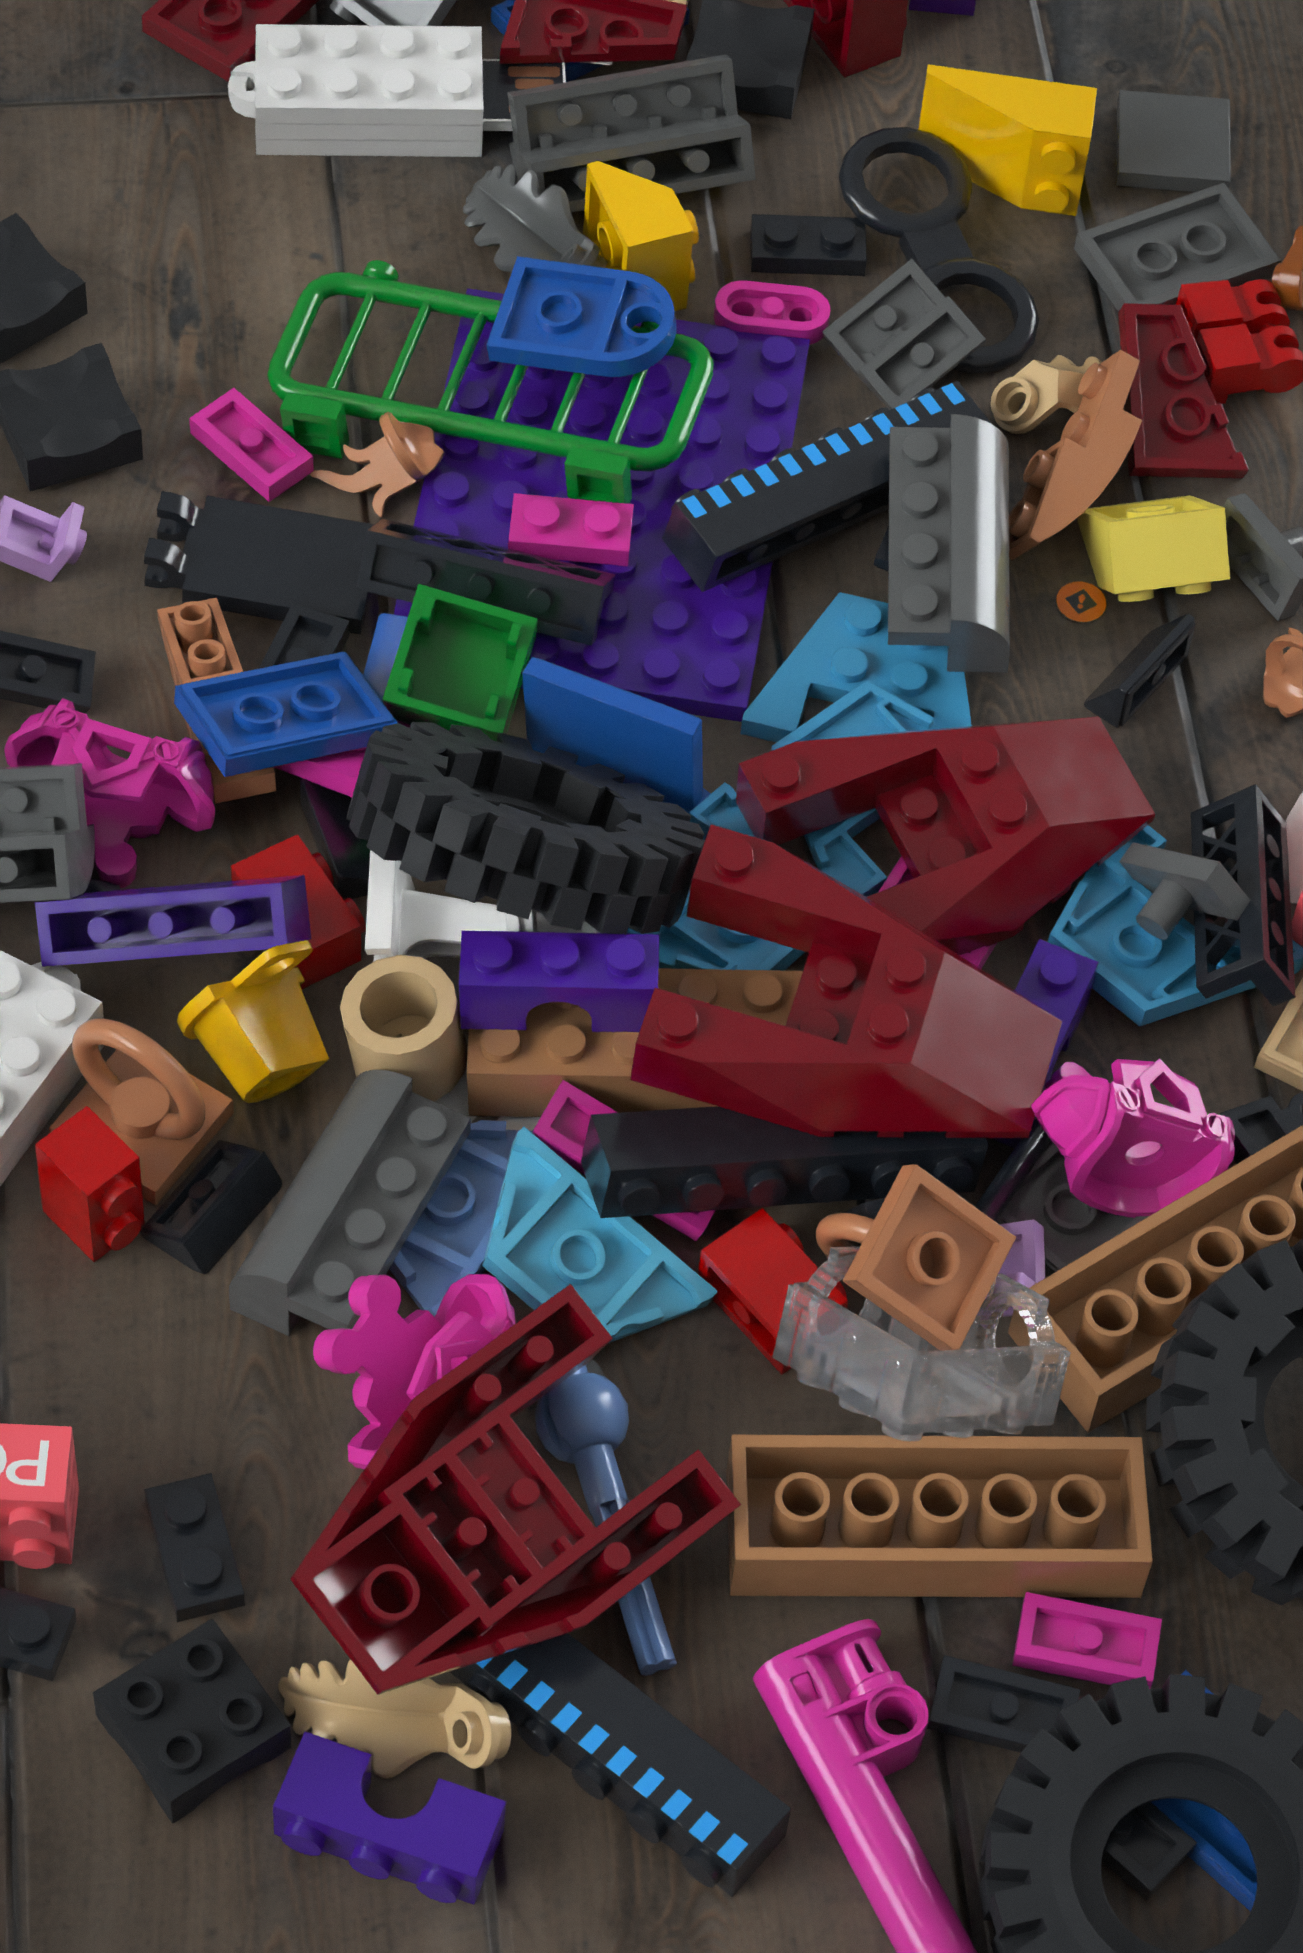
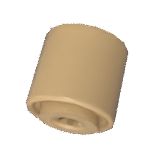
M405 955L378 959L355 974L344 989L340 1011L356 1078L368 1070H388L411 1077L412 1092L434 1102L450 1093L464 1075L468 1055L452 980L440 966L422 957Z

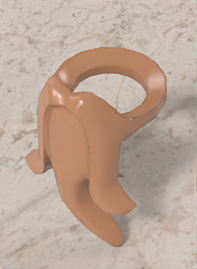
M386 412L379 418L384 437L362 450L343 445L344 453L350 461L361 465L368 464L353 475H341L327 470H314L310 474L312 478L322 480L342 491L351 493H366L381 487L374 495L372 502L374 512L380 518H383L385 505L391 497L424 479L436 468L444 455L443 449L435 444V435L431 428L410 422H400L391 412Z
M1291 627L1288 630V634L1276 637L1266 649V669L1263 686L1265 705L1278 708L1285 718L1303 713V634ZM1286 647H1291V648L1283 655V649L1286 648Z

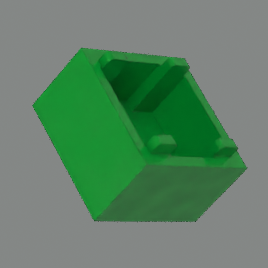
M418 584L382 699L384 705L396 720L410 725L412 722L435 723L447 731L450 730L451 724L479 728L490 739L496 741L498 733L507 734L523 682L522 672L529 663L536 640L538 619Z

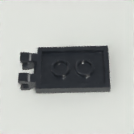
M166 491L161 492L157 507V517L161 518L157 530V539L149 538L144 554V564L148 565L144 578L145 586L153 588L182 589V604L190 601L217 598L222 611L284 621L294 602L349 620L350 633L361 635L371 593L356 589L367 530L375 524L208 495L204 509H200L191 500L182 495ZM186 540L183 552L176 545L167 542Z

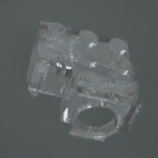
M860 1246L830 1247L828 1260L813 1273L808 1282L788 1285L772 1358L797 1370L796 1378L801 1383L825 1389L838 1395V1404L842 1408L853 1413L867 1415L882 1422L881 1430L886 1435L898 1440L913 1442L921 1440L925 1432L968 1438L973 1436L974 1429H992L1006 1434H1020L1026 1425L1047 1426L1054 1424L1071 1352L1066 1350V1347L1055 1342L1054 1330L1047 1314L1049 1299L1004 1274L996 1276L988 1296L984 1300L960 1349L943 1351L934 1347L867 1298L864 1301V1307L861 1309L859 1316L828 1298L837 1282L845 1277ZM1010 1306L1017 1310L1020 1316L1024 1318L1025 1325L1028 1327L1030 1346L996 1348V1328L1004 1311L1008 1310Z

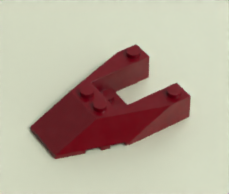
M1099 716L797 741L739 763L736 803L754 837L773 842L776 845L876 808L914 879L870 895L867 898L899 916L958 955L971 953L973 950L984 946L988 947L1015 936L1023 929L1024 922L1050 901L1054 904L1070 890L1071 883L1094 864L1101 865L1154 821L1155 817L1152 807Z
M710 825L692 877L686 917L808 952L809 955L785 1026L654 988L635 1044L631 1081L818 1137H834L835 1131H878L877 1137H903L905 1131L947 1132L945 1138L1029 1137L1035 1117L1031 1104L1042 1093L1062 1024L1060 1019L891 911L775 843Z
M571 1284L409 1402L290 1578L377 1695L585 1627L741 1505L698 1449L600 1525L595 1527L513 1421L514 1417L589 1363L613 1339Z

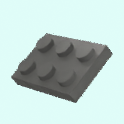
M1224 182L1079 232L1076 235L1074 246L1075 251L1118 312L1124 303L1176 305L1181 284L1228 280L1231 287H1237L1252 280H1267L1272 278L1276 265L1281 263L1280 258Z

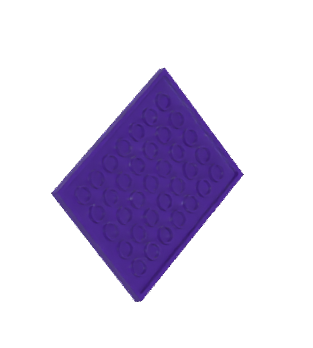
M468 288L466 291L468 295L502 301L504 296L502 293ZM460 318L445 389L474 323V319ZM676 319V333L686 335L701 342L708 348L714 362L712 380L686 448L676 461L665 468L651 472L630 470L632 486L630 504H634L628 566L558 560L616 574L613 590L603 603L596 641L591 646L537 633L529 661L532 657L539 658L688 714L742 722L744 712L749 705L773 561L702 592L663 541L662 537L672 513L671 508L683 494L693 489H699L702 492L722 483L730 474L739 469L747 468L749 471L769 463L781 451L793 447L810 339L739 332L724 326ZM486 322L449 411L489 419L495 418L516 364L489 361L486 345L494 323ZM665 355L648 369L619 444L649 448L661 443L691 366L686 360ZM528 366L506 422L551 430L574 372ZM586 374L562 433L608 441L634 374L621 377ZM435 432V444L443 449L444 455L436 468L424 478L414 526L508 548L514 493L568 498L564 465L567 458ZM397 599L394 615L408 617L412 602Z

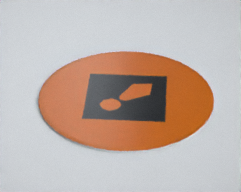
M1087 582L1068 583L1058 591L1056 596V605L1059 611L1068 619L1076 622H1091L1098 619L1105 612L1107 605L1103 592L1098 587Z

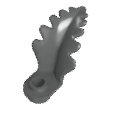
M501 165L495 166L493 170L487 171L484 177L474 184L472 192L467 196V204L463 207V213L469 216L465 219L464 223L468 227L483 226L474 238L476 245H500L494 257V262L500 270L512 272L517 256L606 268L607 260L599 254L600 247L577 230L564 189L560 186L552 185L540 195L537 174L533 170H527L517 183V171L514 165H508L505 170Z

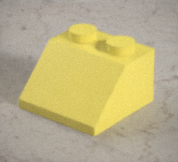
M1189 495L1087 508L1077 517L1097 585L1108 592L1118 594V601L1135 602L1154 598L1153 589L1175 587L1177 594L1204 593L1212 590L1211 582L1230 579L1224 507Z

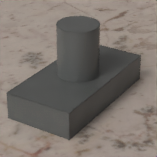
M1246 493L1227 498L1223 507L1225 508L1229 566L1277 621L1295 616L1303 601V527L1297 526L1279 532Z
M1134 842L1119 861L1134 880L1153 893L1136 916V921L1145 931L1159 939L1166 940L1188 909L1237 921L1251 901L1219 861Z

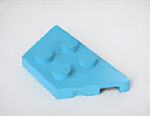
M523 1127L517 1133L512 1144L482 1265L486 1270L533 1310L571 1284L613 1339L610 1342L704 1308L712 1301L718 1292L714 1287L630 1216L600 1218L587 1179L527 1128Z

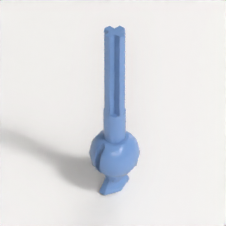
M585 1365L538 1400L535 1410L536 1433L545 1449L558 1460L575 1464L589 1513L593 1517L595 1527H597L629 1503L614 1455V1451L626 1437L629 1416L627 1402L619 1388L605 1376L588 1373ZM648 1577L618 1600L641 1675L644 1676L652 1675L658 1670H668L677 1664L652 1581Z

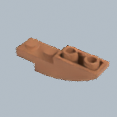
M1119 350L1102 363H1093L1083 375L1078 387V393L1083 396L1079 409L1066 423L1060 441L1045 451H1037L1030 459L1024 471L1023 481L1028 483L1022 500L1014 506L1009 514L1010 560H1014L1036 547L1079 517L1102 494L1118 472L1132 447L1142 420L1123 410L1140 360Z
M217 598L190 601L177 606L157 609L160 629L175 686L243 672ZM185 720L189 738L199 741ZM201 744L207 767L213 777L215 804L276 791L273 767L224 777Z

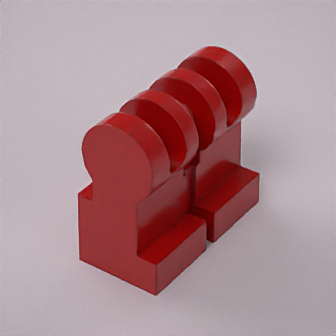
M1257 279L1237 287H1231L1228 280L1181 284L1176 305H1181L1207 367L1204 374L1217 404L1226 403L1228 394L1264 389L1269 393H1282L1295 388L1303 382V352L1298 349V339L1293 329L1289 327L1290 320L1285 309L1280 306V296L1271 281Z

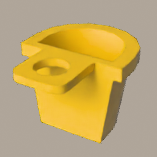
M308 940L278 945L264 951L231 981L206 986L178 1014L177 1024L183 1035L190 1040L199 1039L237 1093L247 1103L263 1101L287 1091L302 1082L329 1060L300 987L305 980L299 968L296 967L313 951Z

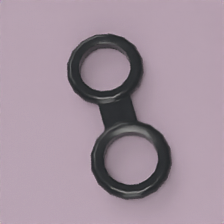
M910 127L882 128L859 138L845 153L839 172V183L843 199L856 217L879 233L900 238L899 245L907 262L913 259L939 291L951 285L962 284L987 288L1001 297L1012 312L1015 327L1005 340L992 346L979 347L953 369L970 374L997 372L1019 362L1034 344L1037 334L1039 316L1034 297L1015 275L997 264L974 258L957 223L968 210L973 190L966 163L956 150L932 133ZM907 153L919 156L937 167L946 180L949 194L939 206L926 212L905 213L893 210L875 200L865 186L862 172L872 160L885 154Z

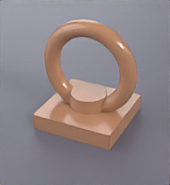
M98 1018L88 1020L77 1028L72 1040V1051L75 1061L88 1083L49 1127V1132H52L77 1112L88 1106L139 1156L143 1198L157 1205L234 1113L233 1099L188 1073L165 1048L139 1030L110 1019ZM99 1045L116 1049L106 1062L100 1053Z
M917 1164L902 1166L875 1219L851 1213H835L824 1217L816 1228V1240L820 1249L837 1268L846 1274L843 1279L844 1283L943 1353H958L1016 1239V1236ZM847 1240L861 1243L859 1250L852 1246Z

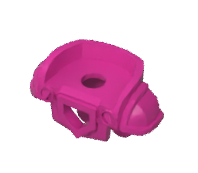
M62 698L58 705H49L44 712L31 715L17 732L9 736L6 742L4 753L7 764L10 767L82 763L87 825L94 824L95 867L99 879L119 885L120 888L127 887L133 882L137 870V855L133 847L127 844L130 836L146 838L152 834H159L167 814H170L174 820L195 832L211 829L215 819L213 777L207 767L200 741L184 737L179 742L158 736L151 739L89 719L87 714L75 711L72 701ZM107 745L130 752L131 754L128 759L112 753L107 748Z
M1160 1058L1156 1062L1116 1059L1111 1064L1113 1081L1110 1084L1107 1079L1091 1076L1082 1066L1074 1062H1065L1051 1075V1078L1045 1084V1090L1031 1104L1040 1126L1065 1158L1064 1165L1070 1192L1088 1206L1107 1213L1130 1218L1151 1216L1228 1170L1229 1165L1233 1162L1235 1129L1232 1120L1229 1117L1216 1113H1209L1207 1115L1199 1089L1195 1083L1172 1072ZM1152 1083L1174 1107L1154 1102L1150 1084Z
M468 1274L452 1283L444 1295L435 1317L428 1310L417 1309L406 1318H402L397 1313L401 1303V1290L396 1280L388 1275L360 1276L352 1283L348 1299L352 1311L360 1316L352 1329L337 1328L322 1331L315 1340L313 1355L317 1365L324 1370L337 1374H351L357 1371L360 1374L354 1383L352 1396L355 1407L367 1418L370 1424L364 1426L348 1444V1461L354 1467L365 1469L414 1397L516 1324L515 1310L509 1302L505 1287L497 1278L488 1274Z

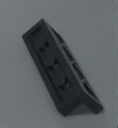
M381 519L367 530L356 589L413 603L418 584H422L537 618V633L592 646L596 641L603 603L613 590L616 574Z
M1254 784L1191 812L1192 855L1219 861L1222 865H1224L1228 858L1236 860L1237 863L1229 874L1251 900L1237 921L1228 919L1223 927L1215 925L1214 921L1218 916L1194 911L1196 987L1207 999L1251 980L1274 1007L1296 998L1287 827L1285 820L1258 786ZM1235 818L1234 822L1219 840L1211 837L1212 827ZM1231 946L1240 948V960L1216 969V965Z

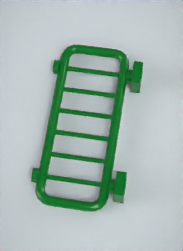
M372 260L367 263L362 275L350 272H333L319 276L305 287L297 300L268 368L267 378L270 387L283 400L280 407L283 430L309 453L343 459L345 454L343 445L348 446L350 443L346 415L380 422L379 418L381 415L391 412L400 422L424 425L436 433L567 458L564 465L568 498L630 504L632 499L630 470L651 472L665 468L676 461L686 448L712 380L714 362L708 348L701 342L686 335L676 333L675 340L666 356L686 360L691 367L663 440L658 445L649 448L619 444L648 369L633 375L608 441L562 433L586 375L583 373H573L551 430L506 422L528 366L516 364L494 419L452 412L449 410L486 322H495L502 301L398 282V272L392 265L381 260ZM337 295L364 299L326 387L295 381L291 377V371L321 304L326 299ZM376 301L419 309L381 398L338 390ZM431 312L474 319L438 408L393 400ZM641 322L640 327L634 326L631 330L637 333H649L658 328L659 325L654 322Z

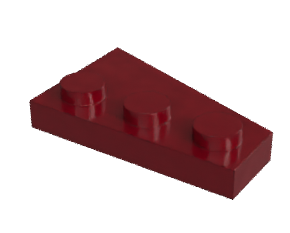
M515 0L500 48L499 64L674 60L685 23L687 5L667 0Z
M1124 303L1118 312L1120 347L1122 351L1140 360L1124 406L1126 412L1142 420L1132 447L1128 452L1129 476L1243 479L1249 471L1242 452H1236L1226 428L1229 420L1222 403L1217 404L1204 374L1207 367L1181 305Z

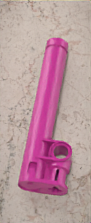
M864 1619L847 1624L786 1650L767 1661L756 1671L753 1677L754 1684L896 1953H977L884 1779L885 1776L907 1767L917 1758L926 1731L929 1711L924 1698L918 1691L906 1685L900 1672L890 1670L876 1644L881 1636V1630L877 1622L872 1619ZM894 1719L904 1723L910 1731L906 1734L893 1735L882 1730L878 1723L881 1720Z

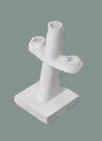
M370 850L365 951L367 955H374V961L396 955L422 957L424 959L433 956L460 958L462 930L600 933L585 921L581 930L550 925L542 913L536 910H531L529 919H524L496 911L497 905L473 903L465 899L415 891L411 875L399 869L401 861L383 860Z

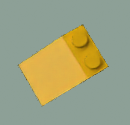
M928 64L918 130L932 133L951 145L968 166L971 182L1019 208L1076 216L1092 135L1097 88Z

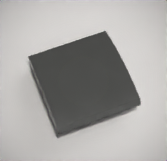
M910 259L822 331L823 338L890 410L909 402L917 393L933 386L986 342L985 337L949 295L945 298L913 259Z

